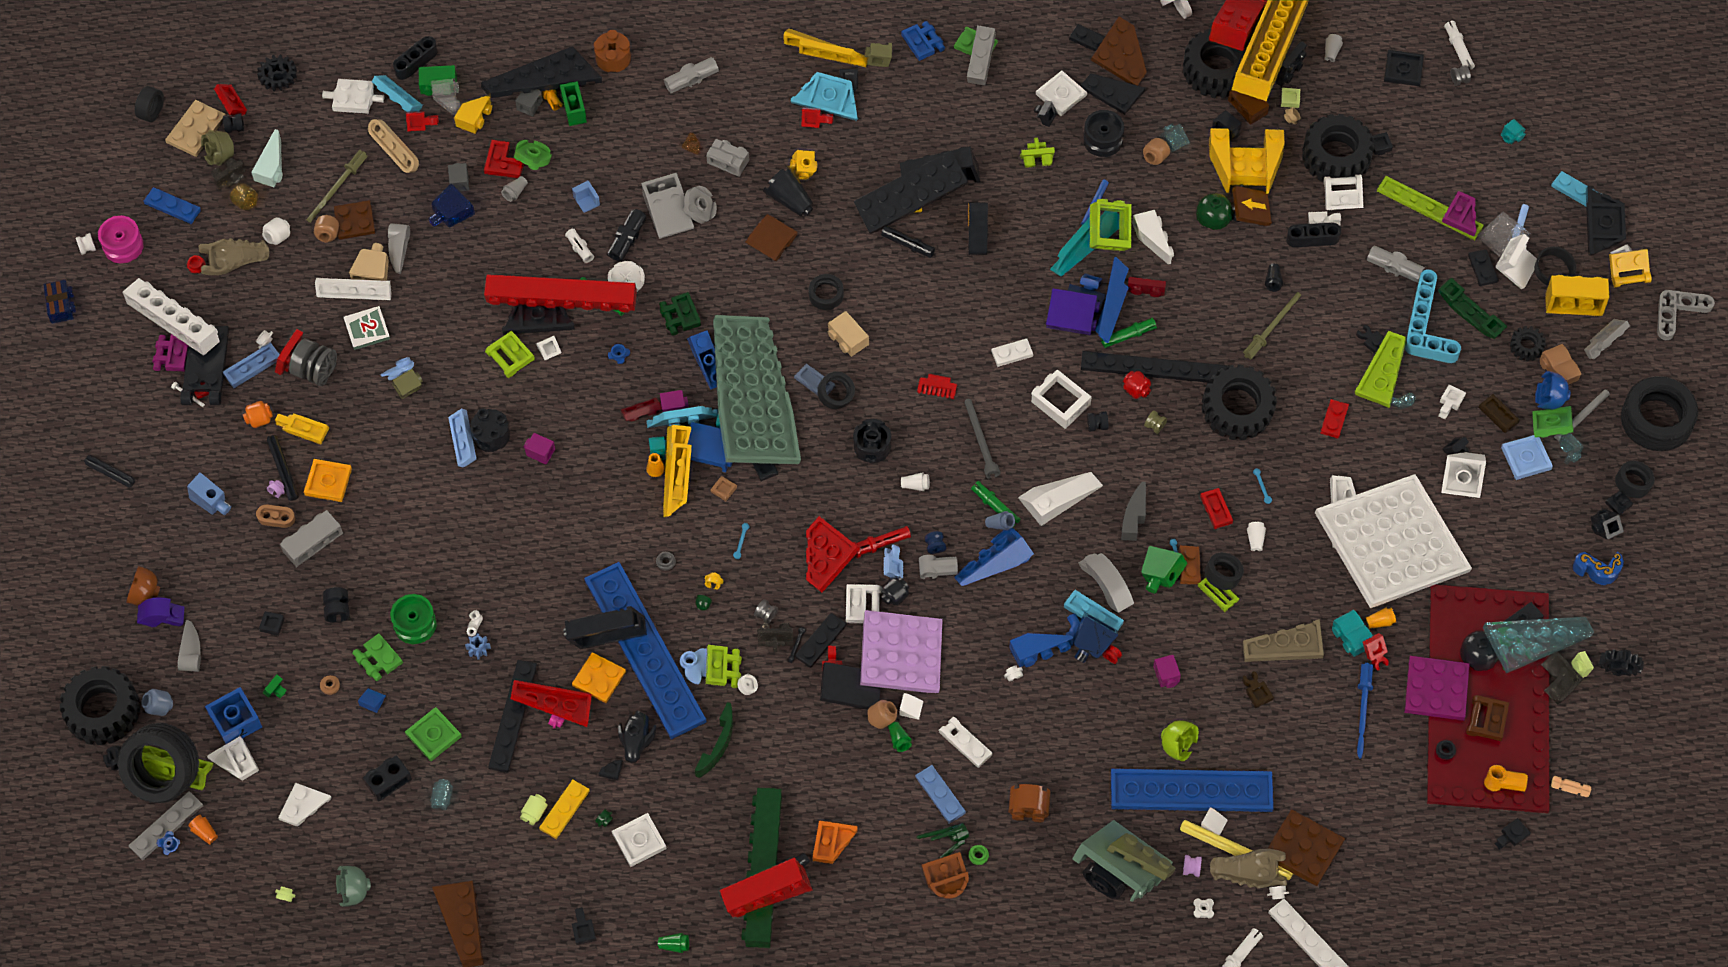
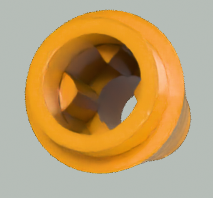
M652 453L649 456L646 467L647 473L652 477H659L665 472V465L657 453Z
M1385 607L1366 617V621L1370 629L1392 626L1393 623H1396L1393 609Z

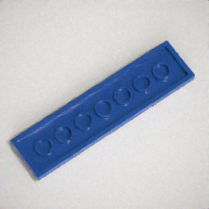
M1111 769V809L1208 811L1211 807L1216 811L1273 812L1272 771Z

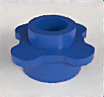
M615 344L611 352L608 353V358L616 360L618 364H623L626 356L630 355V350L621 344Z
M167 831L163 838L157 840L156 844L163 849L165 855H168L178 848L180 840L174 837L172 831Z

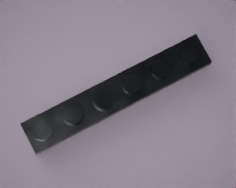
M517 660L488 766L490 770L509 772L527 706L511 700L513 681L533 683L537 663Z

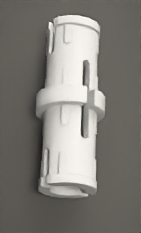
M575 229L568 230L565 236L573 245V250L578 252L584 263L592 261L594 255L588 249L586 241L580 238Z

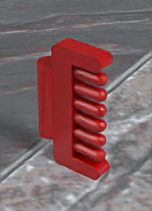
M928 374V378H920L917 392L926 394L927 391V394L930 395L932 390L933 396L936 393V396L939 397L941 393V397L949 398L950 396L951 399H954L957 384L950 383V377Z

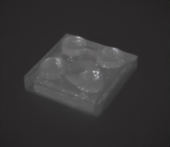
M1502 212L1477 235V238L1501 257L1510 239L1522 234L1529 238L1530 232L1506 213Z

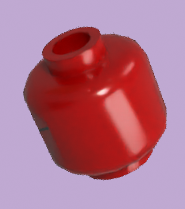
M1131 371L1123 380L1124 390L1134 399H1138L1141 396L1145 398L1151 392L1150 379L1140 371Z

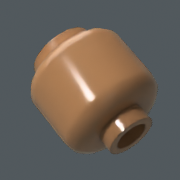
M1161 138L1152 139L1143 149L1145 160L1153 165L1162 163L1170 154L1169 145Z
M330 215L318 217L314 226L315 237L322 242L335 240L339 229L338 220Z
M880 700L868 709V721L878 729L887 727L895 722L897 718L896 706L887 700Z

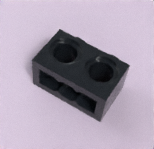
M397 755L393 758H387L381 766L369 770L363 777L366 786L378 802L412 780L410 772ZM395 769L399 770L398 773L391 774V771ZM376 781H383L380 785H374Z

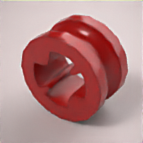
M1109 645L1107 650L1102 653L1103 657L1113 664L1118 662L1117 658L1122 657L1120 650L1112 645Z

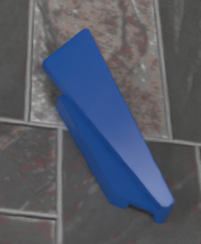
M1114 257L1105 304L1095 329L1106 343L1110 341L1129 288L1124 284L1129 268L1117 257Z

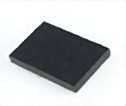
M824 662L820 701L868 710L869 707L879 701L880 687L860 685V668Z

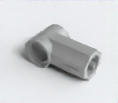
M934 555L919 557L920 578L932 577L934 579L940 575L958 574L957 557L936 558Z

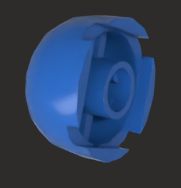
M1546 371L1542 375V378H1544L1543 382L1537 385L1535 402L1539 404L1538 408L1553 410L1560 408L1569 400L1571 391L1569 390L1567 380L1562 375Z

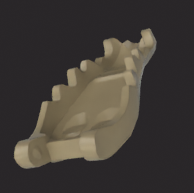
M230 238L229 240L221 239L210 244L198 245L200 253L208 254L209 266L204 265L201 267V273L205 275L226 274L246 264L265 261L269 258V247L264 240H261L260 243H249L248 240L242 241L238 239L234 241Z
M1269 848L1258 849L1238 856L1216 857L1210 863V872L1214 880L1223 878L1231 880L1232 883H1238L1240 886L1247 884L1250 888L1287 885V878L1279 875L1278 861L1286 859L1285 852Z

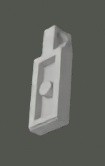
M1613 319L1590 340L1591 344L1584 349L1588 358L1595 359L1617 337L1623 335L1624 331L1630 327L1628 321Z

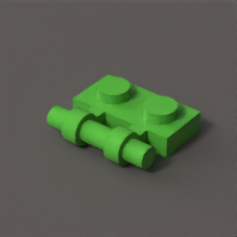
M379 633L363 644L367 650L365 653H362L359 649H355L352 653L356 657V662L359 665L362 664L368 676L373 677L375 681H379L382 678L379 673L382 669L389 674L403 663L402 659ZM373 657L377 664L372 665L368 659Z

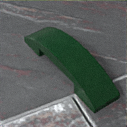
M1452 278L1439 288V293L1448 305L1482 334L1495 339L1507 328V325L1494 314L1489 316L1464 294L1465 289Z
M727 702L719 718L720 726L724 728L711 755L703 753L695 768V775L698 778L708 773L718 763L727 749L733 729L732 706L729 702Z

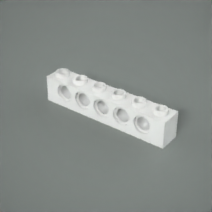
M138 278L123 291L128 305L203 356L220 342L217 335L218 331L213 325L206 324L200 316L196 317L188 308L181 307L174 299L166 297L161 290L157 291L149 282H144Z

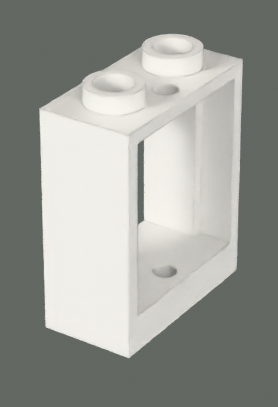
M1056 370L1053 374L1050 373L1045 378L1044 383L1041 386H1036L1031 393V402L1065 429L1091 405V396L1059 370ZM1056 382L1060 383L1078 398L1065 413H1062L1042 397Z

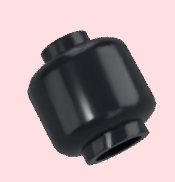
M891 577L881 587V599L887 605L898 606L909 596L908 589L910 587L901 577Z

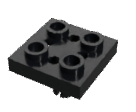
M1300 41L1290 55L1285 56L1276 84L1281 87L1285 83L1289 84L1294 77L1293 73L1301 70L1304 65L1302 61L1307 54L1305 52L1307 44Z

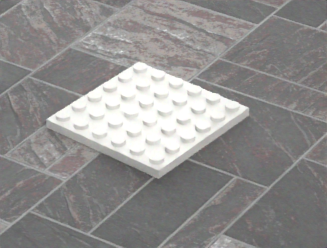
M1416 474L1317 508L1315 511L1317 518L1370 608L1466 574L1472 569Z

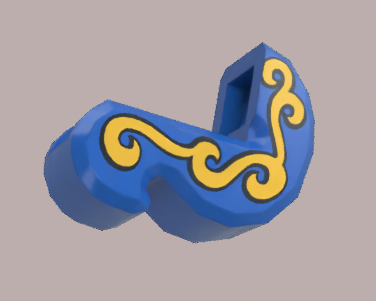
M1618 551L1609 565L1586 552H1581L1574 560L1573 570L1579 576H1584L1585 572H1587L1591 580L1596 584L1607 585L1618 578L1624 561Z

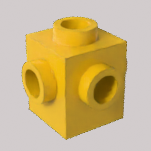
M797 150L792 155L790 167L798 179H809L817 171L815 151Z

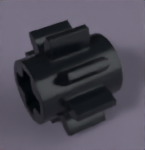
M120 746L108 748L106 750L107 755H103L107 768L111 767L112 770H118L117 759L121 749Z

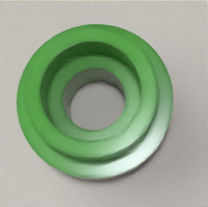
M975 845L969 850V859L973 864L982 865L987 862L989 852L986 847ZM979 852L983 856L981 858H976L975 854Z

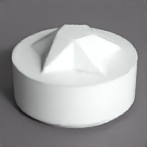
M750 674L740 677L737 683L740 692L744 695H750L758 688L757 680Z

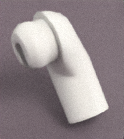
M477 610L469 614V617L472 619L467 628L469 636L476 635L483 620L482 615Z

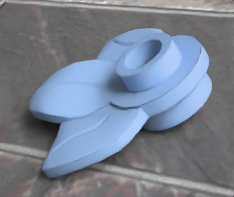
M410 357L403 358L396 362V367L380 375L382 377L389 376L388 380H393L411 370L414 362L410 360Z
M705 648L699 649L696 652L687 651L680 657V665L685 669L686 678L694 684H700L701 678L706 677L707 649ZM692 659L693 663H687L686 661Z

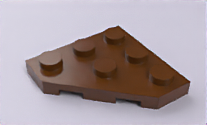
M1118 17L1092 56L1091 61L1123 81L1138 86L1147 71L1135 27L1123 18Z

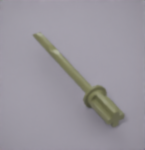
M359 149L350 162L344 165L346 171L306 219L308 222H312L350 173L354 175L357 173L356 170L368 157L364 151Z
M1299 292L1293 296L1261 336L1258 334L1254 335L1253 341L1243 351L1245 358L1251 360L1262 346H1266L1265 338L1301 297Z

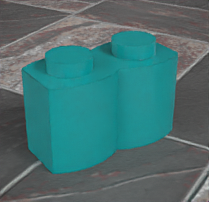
M1355 610L1346 613L1333 622L1332 631L1337 638L1340 637L1344 642L1343 647L1347 653H1351L1355 657L1365 651L1363 641L1371 638L1373 635Z

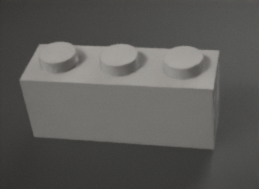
M977 25L967 73L968 83L986 85L996 37L995 28Z
M326 510L316 515L307 525H302L296 533L287 536L280 543L283 553L298 567L342 535L343 532L339 523Z

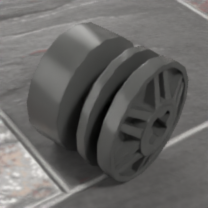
M304 338L293 351L289 363V372L301 379L307 378V381L323 386L335 368L337 361L336 350L324 345L319 347L318 343Z

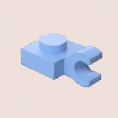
M894 544L892 545V550L888 548L884 550V555L886 556L884 557V575L890 578L901 577L903 579V561L899 559L900 548Z

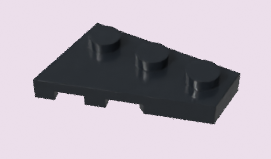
M1092 73L1080 85L1087 93L1124 115L1145 91V87Z

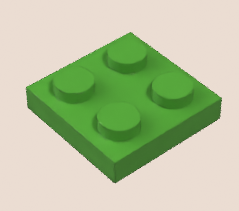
M1571 406L1553 410L1532 411L1535 437L1545 438L1550 435H1566L1573 432Z
M436 707L405 731L407 737L430 761H433L462 737L461 733Z

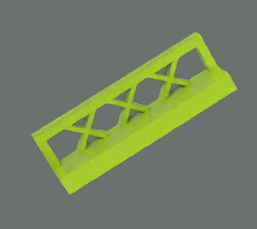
M145 746L142 750V761L148 773L157 779L172 780L175 775V765L169 753L163 749ZM199 759V767L202 768H198L199 771L196 779L190 787L203 790L206 775L212 769L213 763Z

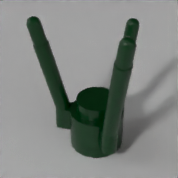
M960 823L948 828L918 835L916 838L931 837L930 840L934 841L949 836L952 842L956 841L955 845L939 857L941 858L951 854L959 846L964 845V839L969 838V833L966 826Z

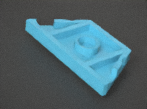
M816 72L810 82L806 83L801 88L802 90L795 97L791 98V103L808 108H819L822 112L855 121L858 120L853 86L849 80Z
M698 406L662 412L653 417V420L646 421L647 428L680 425L683 422H688V425H691V422L699 423V420L718 417V409L712 410L709 407Z

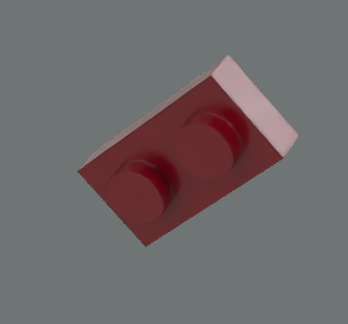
M1129 277L1127 292H1131L1134 295L1150 294L1152 297L1164 296L1166 281Z
M653 398L620 410L626 421H636L640 416L656 414L657 410L662 408L659 400Z

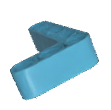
M1424 270L1420 275L1405 350L1408 354L1454 363L1459 358L1460 344L1454 340L1425 334L1437 275L1432 270Z

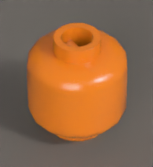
M263 401L247 405L245 408L246 413L243 414L246 424H251L253 428L269 424L271 417H273L268 403L265 404Z

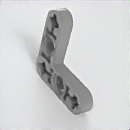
M1672 290L1663 291L1658 303V336L1663 340L1673 338L1676 331L1677 309L1708 313L1714 307V299L1705 294ZM1666 296L1670 299L1669 306H1666ZM1689 299L1691 305H1684L1681 300ZM1703 301H1707V307L1704 306ZM1668 312L1672 318L1666 319L1662 316V313ZM1665 324H1669V334H1665V331H1663Z

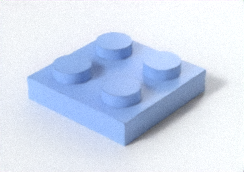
M1533 435L1502 444V451L1516 480L1552 470V463L1540 437Z

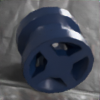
M931 532L924 537L925 542L928 544L927 551L929 554L940 553L946 550L942 532Z

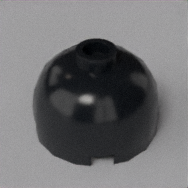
M1483 630L1468 634L1460 648L1462 661L1469 663V666L1477 671H1486L1493 668L1500 656L1497 638L1490 632Z

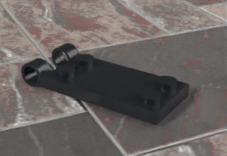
M214 326L218 331L217 335L220 342L204 356L188 345L183 390L180 396L181 405H192L194 392H209V404L221 405L223 371H225L229 336L228 326Z

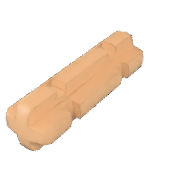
M1554 776L1551 781L1552 788H1562L1563 791L1574 794L1581 793L1580 795L1584 797H1589L1591 792V786L1586 784L1582 786L1580 785L1581 783L1572 780H1562L1561 777Z

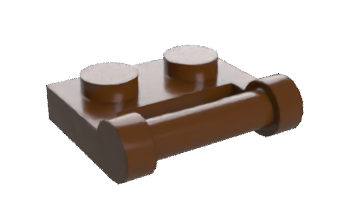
M1478 695L1473 696L1472 704L1474 705L1466 734L1502 741L1509 702ZM1481 706H1487L1483 728L1477 727Z

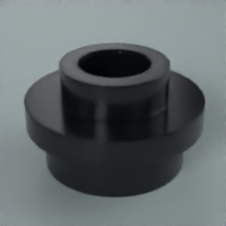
M1443 740L1437 744L1436 754L1438 757L1449 760L1455 756L1456 747L1451 741ZM1442 749H1448L1449 753L1443 752Z

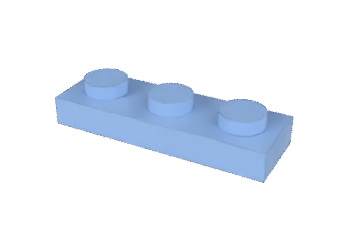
M461 408L448 418L457 464L459 467H465L476 460V454L467 410Z

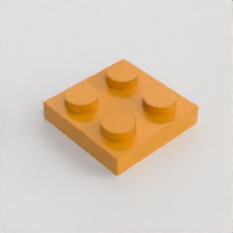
M314 459L304 490L305 496L342 502L352 470L351 465Z
M592 652L574 679L572 686L585 693L592 694L593 697L607 703L625 675L626 669Z

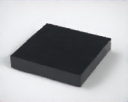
M1388 50L1384 82L1420 87L1424 55Z

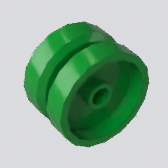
M409 594L399 598L392 606L390 612L391 622L400 640L409 644H420L427 641L434 634L437 626L436 617L428 599L422 595Z

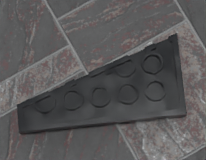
M572 46L481 82V88L490 98L510 96L513 92L523 91L524 94L531 93V90L540 89V91L560 89V85L578 81L579 86L586 85V82L595 81V84L602 83V77Z

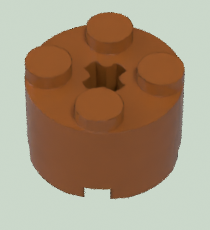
M609 30L607 33L599 36L594 42L595 59L600 69L606 72H620L628 67L631 61L630 43L623 34L615 30Z
M1019 784L1017 789H1014L1015 785L1010 788L1008 811L1012 815V819L1022 821L1024 817H1029L1034 822H1044V818L1049 816L1051 791L1048 788L1047 792L1043 791L1042 786L1032 784Z

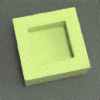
M1282 88L1281 107L1299 108L1300 89Z
M1585 651L1578 653L1571 661L1573 670L1577 673L1579 679L1587 677L1594 668Z

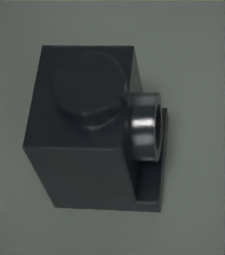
M1225 110L1213 120L1212 128L1229 129V140H1235L1241 134V122Z

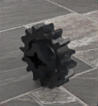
M281 54L278 58L272 55V59L266 57V63H260L261 67L257 69L258 79L262 86L265 85L267 90L272 87L273 91L276 88L282 91V87L285 86L288 89L289 83L294 84L293 79L297 78V69L293 60L289 61L288 56L283 59Z
M1613 649L1611 652L1607 650L1605 653H1601L1599 665H1601V669H1605L1606 672L1611 671L1615 676H1631L1632 674L1637 675V673L1642 672L1644 661H1642V657H1638V654L1632 655L1628 650L1616 651Z

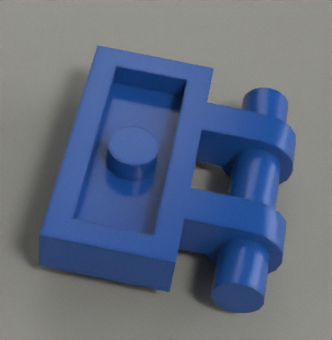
M928 21L922 23V29L916 24L901 31L902 37L918 61L935 53L934 47H937L940 52L945 50L943 40L940 36H937L935 28Z

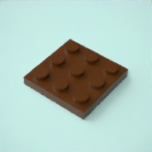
M1291 809L1268 848L1285 852L1286 859L1278 861V866L1318 886L1345 838Z

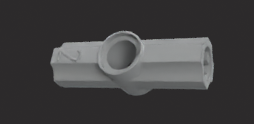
M710 57L695 65L692 63L684 65L680 72L665 78L664 84L668 91L673 93L686 86L693 87L692 85L696 83L700 84L702 79L719 72L714 58Z
M1377 246L1371 248L1367 257V261L1383 267L1387 273L1391 272L1395 276L1401 275L1417 283L1421 273L1425 270V267L1407 260V257L1401 252L1391 253Z

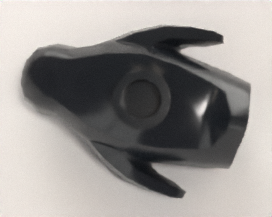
M638 710L630 714L624 731L622 723H619L618 736L625 751L624 757L630 763L638 762L642 751L652 743L656 735V725L653 726L649 733V717Z

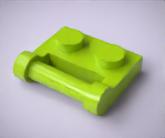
M512 331L488 346L485 350V353L489 357L491 356L504 370L507 378H510L521 368L535 360L534 355ZM501 348L514 364L509 366L497 351Z

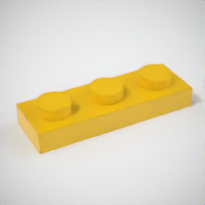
M572 780L539 829L557 839L590 790Z

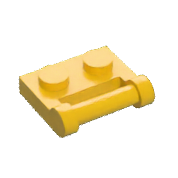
M1648 249L1609 254L1611 278L1614 288L1620 287L1623 284L1651 282ZM1642 269L1641 275L1619 277V272Z

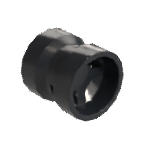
M242 113L235 114V116L223 115L225 132L244 131Z
M1102 411L1099 414L1087 413L1089 432H1093L1096 429L1108 430L1109 424L1106 411Z

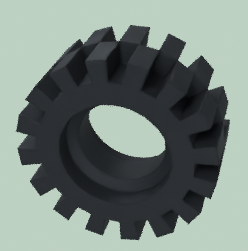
M1523 326V329L1521 327L1513 333L1510 341L1511 352H1515V357L1520 356L1519 360L1526 358V362H1529V359L1535 361L1536 357L1538 359L1544 351L1546 339L1543 337L1544 334L1542 332L1538 333V328L1534 331L1533 326H1530L1529 329H1527V326ZM1529 339L1534 342L1535 347L1531 349L1525 348L1521 345V341Z

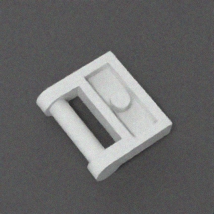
M1361 174L1355 175V177H1324L1326 210L1363 208ZM1331 185H1356L1354 190L1331 191Z
M847 584L846 623L864 622L866 593L872 594V611L879 612L880 585Z

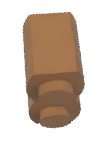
M1563 344L1542 352L1540 365L1543 369L1562 375L1567 380L1568 385L1579 380L1581 372Z

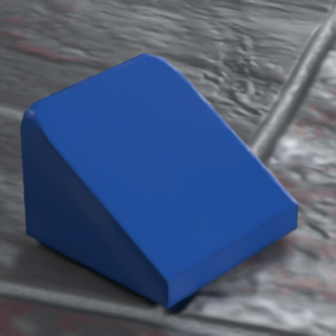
M368 688L359 698V706L377 713L386 695Z

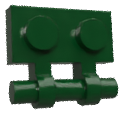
M689 292L672 297L671 305H667L666 301L659 303L660 313L665 318L666 328L670 330L672 336L678 334V326H682L683 331L701 326L700 318ZM676 312L678 318L673 319L671 314Z

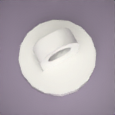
M1160 0L1162 6L1173 2L1177 11L1184 19L1192 15V9L1187 0Z

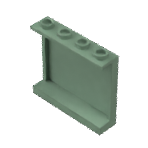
M1113 820L1082 842L1072 859L1079 864L1087 857H1090L1135 890L1130 899L1133 902L1138 897L1141 899L1146 892L1149 893L1154 886H1158L1162 879L1143 870L1140 863L1128 862L1123 859L1124 855L1116 851L1113 854L1107 851L1110 844L1125 833L1135 836L1144 846L1152 848ZM1152 848L1158 856L1167 859L1172 865L1173 862Z

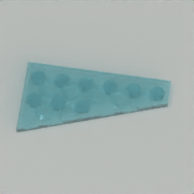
M1586 617L1487 622L1483 626V630L1506 674L1585 640L1594 633Z

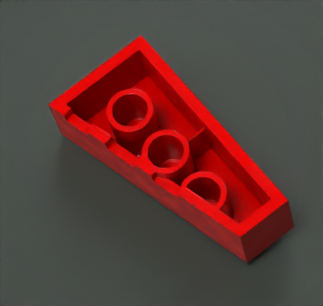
M794 857L720 890L727 912L732 917H741L748 912L801 895L813 889L805 868Z

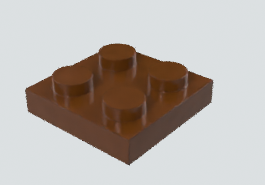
M370 200L334 206L335 218L339 222V240L375 234Z

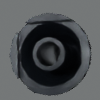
M786 166L787 170L781 169L768 182L769 188L765 187L763 192L797 215L807 216L813 210V202L792 168Z

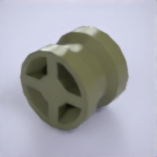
M1154 410L1148 416L1144 426L1152 428L1156 434H1159L1160 430L1165 426L1167 418L1159 416L1158 412Z

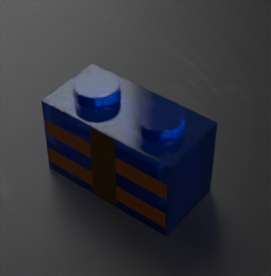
M66 280L43 284L47 314L51 324L73 320V313L76 312L74 301L71 302V297H74L72 286H68Z

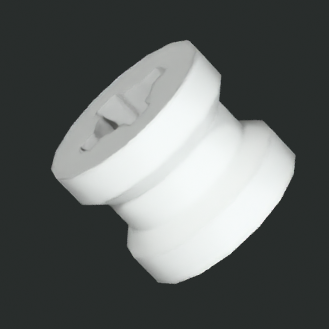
M90 233L86 234L85 237H76L82 255L86 254L87 251H96Z

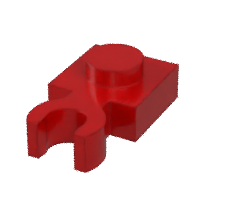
M1378 633L1363 641L1367 658L1372 661L1373 667L1377 671L1380 670L1379 663L1381 661L1385 666H1388V659L1383 656V654L1388 652L1383 635Z

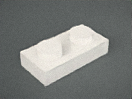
M1027 339L992 348L991 350L997 367L1033 357V352Z

